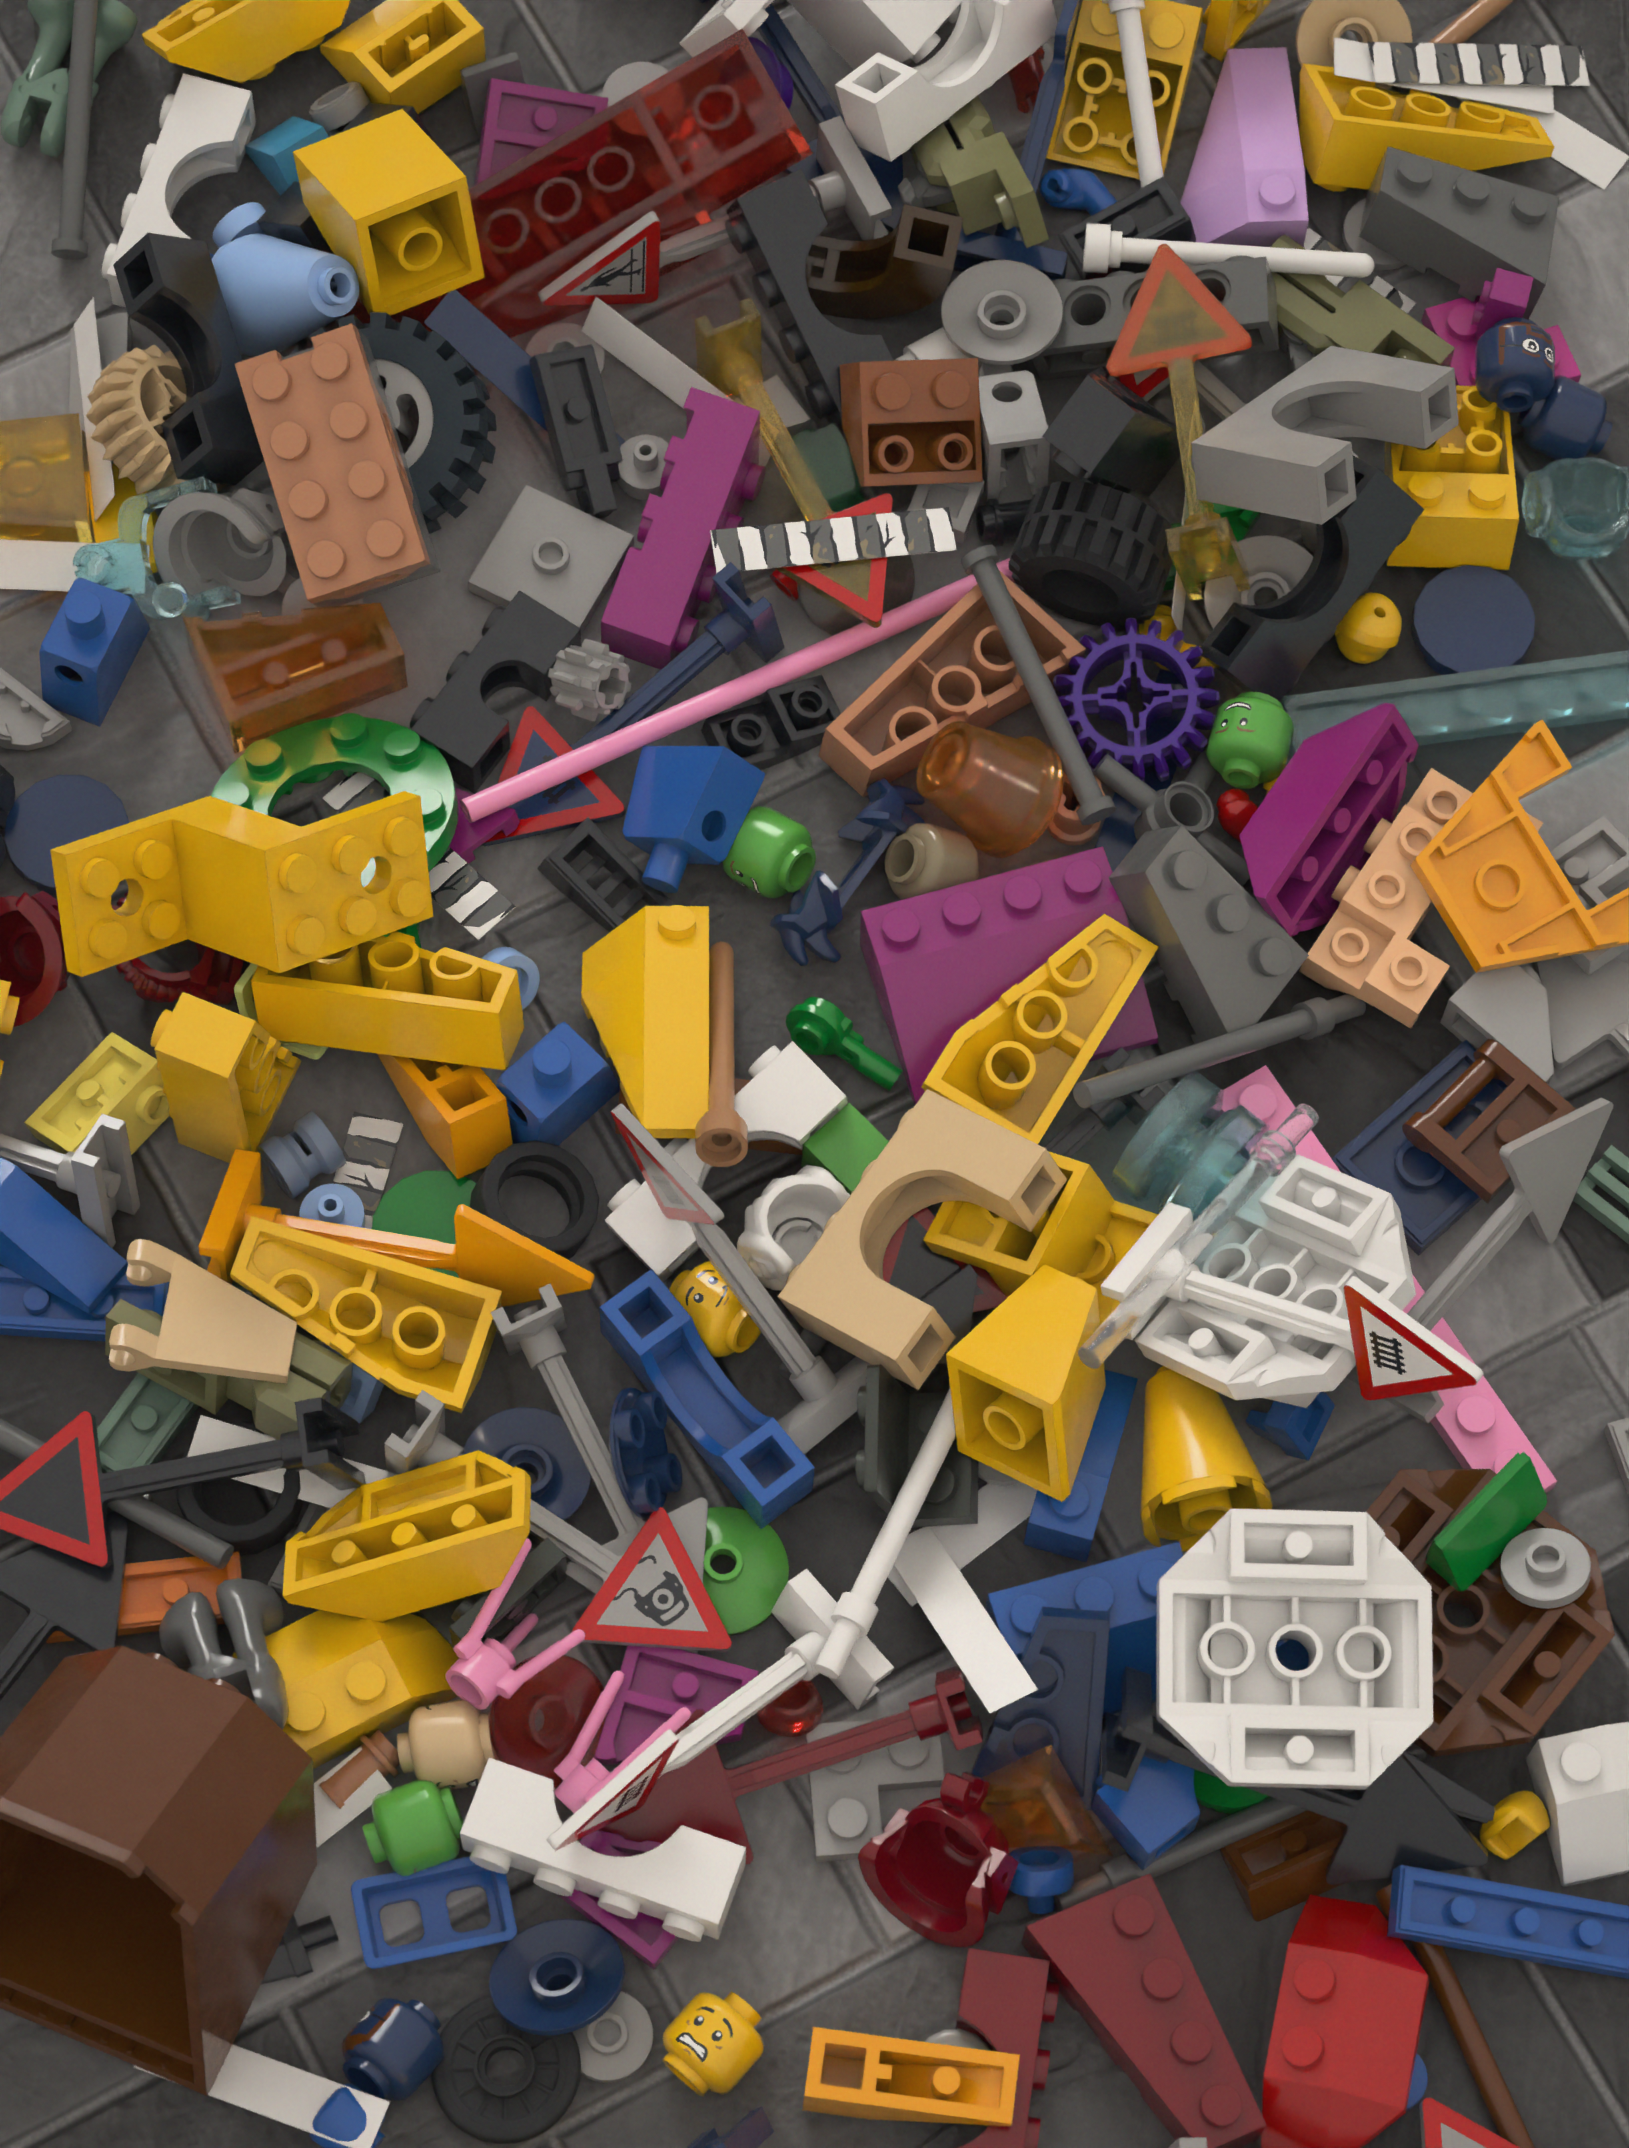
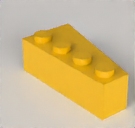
M182 992L173 1012L167 1009L162 1012L151 1037V1046L155 1047L154 1050L158 1061L157 1070L161 1073L164 1085L163 1093L167 1096L170 1108L169 1116L173 1120L178 1143L230 1163L235 1149L258 1152L257 1146L263 1142L302 1061L292 1056V1052L289 1049L281 1047V1042L270 1037L271 1034L257 1021L185 992Z

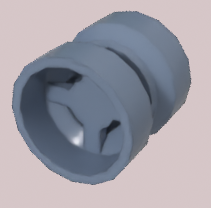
M313 1111L294 1121L293 1130L285 1136L274 1135L257 1146V1151L261 1154V1159L267 1170L290 1199H294L309 1189L310 1181L320 1173L332 1174L346 1164V1159L337 1141L323 1121Z

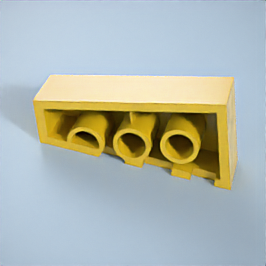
M398 931L391 932L388 937L380 936L282 973L258 966L251 980L258 1023L271 1034L270 1037L278 1041L507 1070L524 1030L517 970L447 947L434 953L419 948L415 943L414 936Z

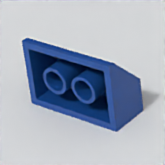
M1180 1542L990 1593L987 1596L985 1610L1018 1660L1042 1607L1110 1611L1103 1717L1106 1711L1112 1714L1122 1712L1121 1676L1126 1666L1151 1675L1152 1703H1155L1157 1582L1183 1556Z

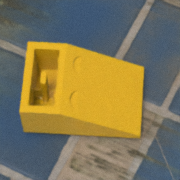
M1082 0L1065 73L1064 93L1046 159L1140 180L1116 14H1110L1109 4L1102 3V0ZM1144 0L1145 9L1140 10L1164 176L1202 25L1203 9L1168 0Z
M1456 385L1459 424L1426 449L1385 441L1384 474L1424 508V511L1412 525L1407 538L1388 557L1387 566L1456 568L1472 565L1490 567L1494 570H1509L1519 522L1510 414L1500 409L1497 403L1492 402L1490 404L1481 397L1476 386Z

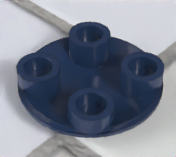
M630 1387L623 1389L617 1395L613 1404L609 1429V1451L614 1476L626 1503L638 1517L648 1519L653 1511H658L660 1507L664 1506L667 1493L680 1491L682 1487V1468L676 1454L668 1453L663 1430L667 1424V1408L663 1396L657 1390L643 1393L636 1388Z

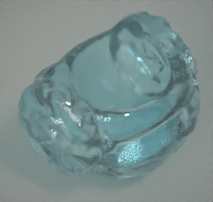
M1594 457L1567 458L1551 462L1540 471H1532L1524 479L1521 504L1525 530L1532 537H1542L1546 545L1557 557L1568 561L1605 559L1616 553L1627 540L1629 533V466L1620 467L1604 459Z

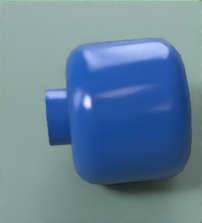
M352 2083L343 2084L347 2087L363 2092L361 2089H359L356 2085ZM341 2087L334 2091L319 2109L313 2119L312 2126L316 2132L337 2141H354L365 2130L367 2116L352 2092L347 2087ZM386 2113L379 2127V2130L385 2121ZM379 2130L371 2148H378L385 2138V2135ZM309 2133L312 2140L322 2148H350Z

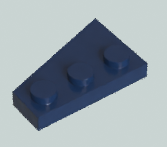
M1054 1607L1041 1608L1019 1659L1038 1690L997 1710L970 1772L975 1776L990 1781L988 1793L983 1803L1091 1810L1098 1787L1095 1781L1099 1773L1110 1611Z

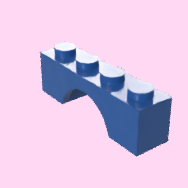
M652 1269L599 1307L600 1331L649 1392L657 1390L661 1393L665 1400L669 1417L761 1529L813 1491L815 1467L774 1417H768L759 1412L734 1387L706 1348L692 1317Z
M1288 1639L1286 1642L1283 1640L1277 1642L1276 1656L1285 1668L1292 1671H1301L1308 1667L1309 1655L1303 1644L1294 1639ZM1144 1756L1128 1792L1102 1783L1101 1774L1095 1781L1100 1789L1096 1791L1091 1806L1094 1814L1142 1871L1191 1833L1201 1814L1194 1792V1769L1171 1760L1164 1764Z

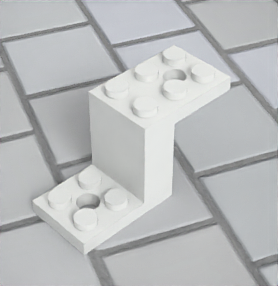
M718 0L679 44L695 60H698L714 48L722 55L739 38L745 40L766 20L769 14L765 9L774 0ZM787 0L853 70L877 52L905 65H908L911 61L917 64L940 42L941 38L936 32L947 21L952 24L958 20L962 0Z

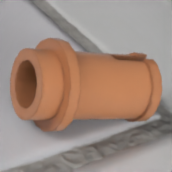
M379 1730L369 1738L365 1734L359 1738L363 1743L359 1746L362 1750L328 1780L319 1784L339 1809L345 1805L344 1802L377 1769L384 1778L389 1773L394 1778L399 1774L395 1769L400 1764L398 1750Z

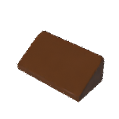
M1307 1810L1220 1849V1854L1246 1908L1256 1922L1306 1901L1309 1895L1318 1896L1342 1885L1329 1884L1326 1881L1325 1872L1344 1832L1345 1823Z

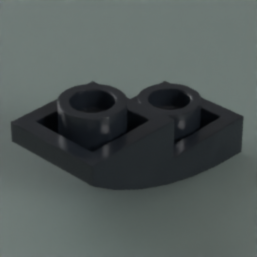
M818 675L768 689L761 703L711 716L705 720L701 732L708 746H725L759 770H763L821 745L825 729L841 712L823 676Z

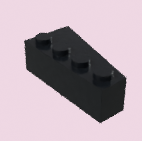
M1101 366L1085 377L1042 436L1058 448L1051 458L1077 478L1082 480L1084 477L1093 484L1100 483L1127 494L1134 490L1147 496H1151L1192 439L1191 435L1117 378L1111 376Z

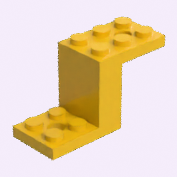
M406 791L302 827L212 796H207L50 849L67 972L80 977L187 939L271 971L282 973L434 917L421 798ZM374 857L376 863L374 877L367 886L362 887L361 872L367 867L369 860ZM126 879L128 884L126 901L120 908L113 910L111 896L117 889L119 882Z

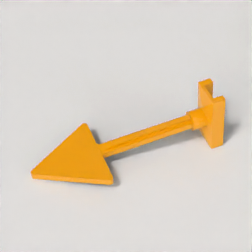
M235 1149L198 1246L199 1255L211 1257L207 1271L232 1285L234 1280L230 1278V1272L250 1218L255 1216L417 1266L454 1271L461 1279L502 1291L501 1307L541 1299L539 1288L550 1283L556 1296L588 1290L592 1287L595 1277L592 1272L463 1204L457 1206L454 1215L456 1244L284 1215L281 1213L280 1208L262 1206L265 1197L261 1154L241 1149Z

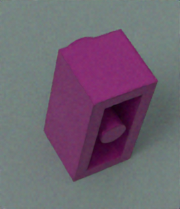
M1497 268L1492 282L1485 280L1471 324L1477 326L1474 341L1478 342L1479 337L1500 320L1512 317L1523 318L1533 277Z

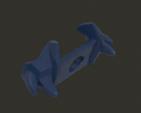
M885 778L878 779L870 784L867 788L870 800L868 805L855 819L838 830L839 838L862 843L863 847L862 853L836 887L823 871H816L806 889L805 895H803L801 890L794 892L788 913L776 915L771 920L769 926L780 933L784 948L800 966H806L809 962L805 946L823 960L833 963L840 960L841 954L831 944L827 934L843 919L842 908L886 847L897 836L904 834L908 827L916 823H925L917 813L906 806L907 804L922 805L925 803L924 797L915 790L902 785H892Z

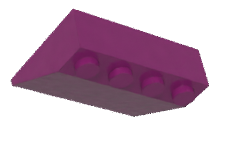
M1103 846L861 911L860 947L914 1106L925 1092L921 1086L955 1031L969 1020H974L993 1005L1003 993L1015 984L1018 985L1046 963L1051 955L1103 914L1130 929L1126 911L1109 880L1113 872ZM1142 975L1089 1062L1112 1056L1121 1047L1127 1052L1158 1043V1034Z

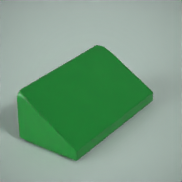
M1517 1453L1433 1540L1425 1556L1427 1558L1425 1562L1455 1590L1459 1592L1466 1591L1504 1551L1507 1544L1518 1536L1546 1507V1493L1533 1462L1526 1453Z

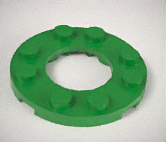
M345 713L338 717L298 724L275 733L266 739L253 742L246 748L245 753L224 772L211 794L212 797L271 816L278 799L283 794L291 795L293 792L292 786L298 782L306 784L320 782L337 770H343L344 775L349 777L354 772L364 773L380 781L381 786L387 789L390 796L403 791L420 796L429 872L439 862L449 847L458 822L459 809L454 781L450 768L438 749L420 740L419 735L415 731L405 726L386 720L362 717L356 713ZM374 857L369 860L367 867L361 872L362 887L367 886L374 877L376 870Z

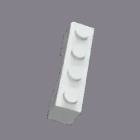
M962 0L958 20L949 39L938 53L925 63L911 68L877 52L835 84L846 127L857 146L890 162L908 151L912 145L942 122L951 118L960 108L985 89L991 87L999 78L1025 58L1034 54L1038 48L1055 36L1058 22L1053 1Z
M183 73L176 94H167L160 112L159 126L162 130L156 144L149 143L144 151L140 168V175L143 180L138 193H129L121 216V226L124 229L118 244H109L103 259L102 277L108 279L111 299L114 305L126 307L113 264L147 233L191 239L171 219L173 210L180 197L191 186L205 178L218 174L238 172L245 154V145L249 143L256 125L252 91Z
M793 1041L782 1051L774 1045L764 1052L748 1070L753 1079L735 1095V1111L747 1124L748 1142L773 1140L789 1144L803 1150V1144L848 1104L847 1096ZM686 1138L673 1139L664 1149L702 1189L704 1181L713 1166L706 1164L698 1157L695 1150V1138H690L689 1140ZM636 1179L631 1180L614 1195L607 1205L613 1211L605 1219L609 1229L649 1270L652 1269L662 1282L667 1280L700 1248L691 1226L686 1221L668 1219L662 1213L646 1181L641 1185Z
M492 1758L488 1759L460 1831L463 1850L471 1852L469 1859L473 1863L502 1874L508 1873L510 1866L534 1874L533 1882L536 1885L559 1895L572 1896L574 1889L599 1897L598 1905L602 1909L624 1918L635 1919L638 1912L664 1920L662 1925L664 1930L686 1940L699 1942L703 1934L719 1939L746 1864V1847L681 1825L660 1846L635 1856L614 1857L603 1855L588 1849L578 1841L555 1851L546 1841L562 1825L555 1806L553 1780Z

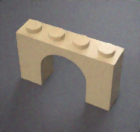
M927 1089L914 1108H911L904 1114L896 1133L878 1158L865 1168L860 1183L842 1208L829 1218L823 1234L803 1262L791 1271L785 1287L777 1297L805 1329L871 1365L881 1364L893 1377L919 1390L956 1337L934 1307L883 1280L884 1254L894 1233L913 1214L930 1205L945 1201L974 1203L1031 1232L1067 1179L1046 1148Z

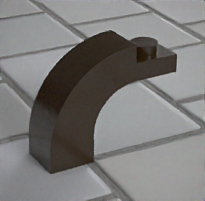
M904 204L897 226L883 237L865 241H846L818 235L809 250L806 261V283L811 299L816 301L815 306L823 315L855 319L894 317L926 307L941 296L950 281L963 218Z

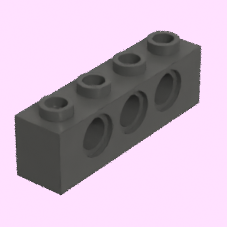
M1240 255L1230 257L1224 262L1197 266L1182 263L1216 302H1222L1220 306L1252 340V346L1249 349L1198 360L1279 350L1276 284L1266 256L1253 258ZM1118 271L1108 274L1105 278L1082 281L1070 279L1053 280L1052 282L1056 286L1062 300L1063 319L1060 331L1052 344L1041 354L1032 358L1040 379L1047 380L1087 375L1100 366L1109 372V368L1152 271L1136 274L1128 271ZM1168 271L1150 310L1162 309V311L1156 316L1147 318L1129 360L1229 338ZM1191 311L1194 312V315L1198 314V319H1195L1196 332L1201 335V338H1197L1198 341L1193 342L1191 339L1189 343L1185 344L1182 341L1181 345L1172 343L1173 346L1171 347L1164 345V348L1159 349V346L1155 347V343L1158 342L1157 329L1156 327L1153 328L1152 324L1156 323L1155 320L1157 318L1163 322L1165 317L1172 320L1173 315H1176L1178 319L1181 318L1180 315L1182 313L1186 317L1189 316ZM1103 317L1093 325L1083 326L1092 318ZM1189 320V321H1186V322H1187V329H1188V336L1192 335V333H1191V326H1190V320ZM1179 322L1180 337H1183L1182 323ZM1170 324L1171 338L1175 339L1173 324ZM1161 326L1163 341H1166L1165 326Z

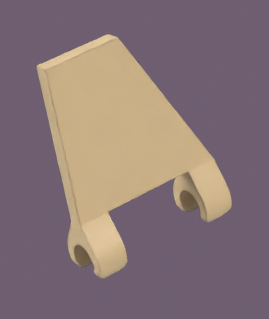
M136 1239L131 1242L127 1253V1280L137 1286H153L170 1282L159 1337L134 1325L118 1324L114 1326L109 1340L111 1348L109 1355L110 1366L120 1371H135L156 1366L287 1384L297 1322L155 1242L144 1239Z

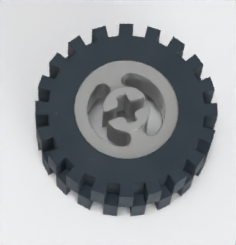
M370 312V323L365 324L354 314L337 319L340 327L352 323L368 338L382 385H386L384 392L396 430L409 440L412 437L413 429L407 412L411 405L416 404L419 413L417 434L411 446L404 453L428 533L431 534L441 529L436 518L447 511L456 519L468 508L459 500L469 488L479 494L486 482V479L478 470L482 461L493 464L496 447L487 440L488 431H497L495 414L486 406L485 402L491 399L485 384L473 372L475 369L444 337L435 330H432V332L428 331L417 320L403 316L401 323H399L388 313ZM321 327L308 337L311 339V337L327 331ZM295 348L291 354H294V353H297V352H300V351Z

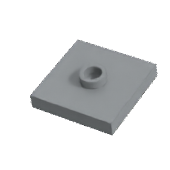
M525 485L469 578L468 591L494 604L507 607L520 590L581 628L582 635L621 569L629 547H634V535Z

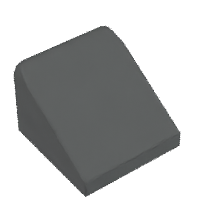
M511 52L460 70L463 104L479 136H481L488 81L494 78L525 84L517 52Z

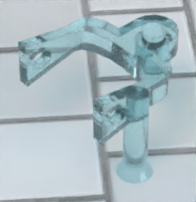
M202 476L152 492L129 497L123 501L118 515L119 538L97 544H87L81 547L73 558V566H77V571H74L76 577L87 579L120 593L131 591L140 610L147 617L160 621L179 617L193 624H203L209 619L210 610L240 604L239 591L227 585L193 595L187 594L186 589L180 583L174 581H166L157 586L148 558L146 534L150 514L156 508L166 507L172 500L184 494L195 492L218 494L216 483ZM106 559L109 563L104 564L102 571L96 575L98 564Z

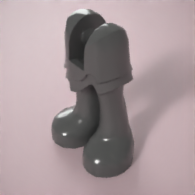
M241 1578L225 1580L217 1586V1603L229 1631L237 1658L225 1656L221 1653L219 1626L207 1597L201 1592H190L178 1599L166 1612L159 1626L160 1642L167 1657L178 1666L188 1668L187 1672L206 1680L218 1678L230 1683L241 1694L248 1696L283 1730L288 1719L286 1686L278 1664L269 1654L265 1638L280 1630L284 1619L280 1596L273 1587L257 1580Z

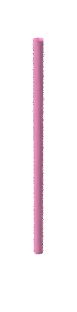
M1010 558L996 563L998 569L1014 583L1015 581L1012 578L1013 572L1009 570ZM974 575L964 577L883 613L881 620L877 622L869 619L460 800L462 811L469 823L477 821L759 696L768 689L779 687L944 614L959 602L977 584Z

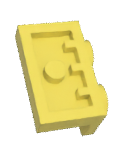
M111 1032L24 1123L36 1139L55 1151L66 1154L69 1151L76 1152L101 1114H105L125 1121L132 1155L169 1117L170 1108L167 1096L163 1093L164 1085L161 1073L157 1070L158 1061Z

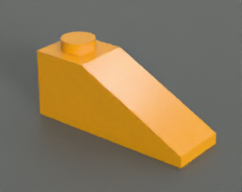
M377 1054L425 1140L457 1179L488 1166L495 1155L513 1144L506 1097L480 1067Z
M813 2027L802 2110L870 2120L1011 2126L1020 2055Z

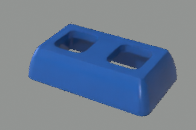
M470 1856L447 1861L409 1876H401L396 1872L356 1880L351 1886V1894L366 1966L371 1969H382L511 1941L517 1934V1927L506 1874L480 1867L469 1859ZM480 1887L486 1892L491 1916L489 1925L485 1928L462 1933L454 1931L450 1924L446 1903L448 1895L454 1891ZM406 1901L416 1902L420 1907L423 1938L415 1943L395 1947L387 1945L384 1941L380 1920L382 1908Z

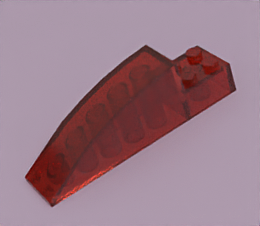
M743 28L468 189L485 278L455 290L509 338L565 319L591 308L592 305L544 306L538 296L539 291L647 213L654 211L661 222L660 242L665 241L675 234L713 221L712 212L812 155L811 148ZM708 252L662 266L659 270V277ZM447 293L391 315V317L401 323L403 316L417 320L428 331L432 332L424 321ZM358 296L356 304L351 311L345 314V317L354 314L363 324L370 323V315Z

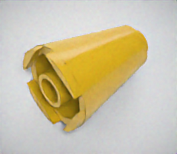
M1162 1366L1145 1386L1140 1522L1143 1535L1152 1545L1160 1547V1538L1177 1540V1542H1180L1182 1551L1187 1552L1230 1509L1272 1510V1500L1270 1492L1219 1393Z

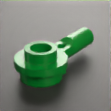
M809 997L802 1004H796L791 1008L786 1016L785 1023L792 1041L805 1053L811 1055L836 1054L888 1091H890L903 1071L863 1044L864 1038L852 1030V1021L845 1017L844 1013L836 1005L826 999Z

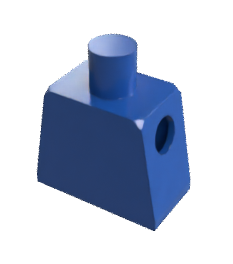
M77 578L73 582L39 651L42 698L44 702L55 710L96 726H101L150 630L149 624L135 599L84 578ZM80 675L83 681H73L71 677Z
M643 746L622 830L625 840L650 855L642 881L659 891L676 893L687 864L719 865L723 862L761 787L765 773L725 746Z
M562 1022L553 1028L503 1072L496 1081V1087L507 1100L513 1144L540 1141L559 1146L620 1091V1085L607 1062L566 1022ZM523 1112L527 1122L523 1121L518 1115Z

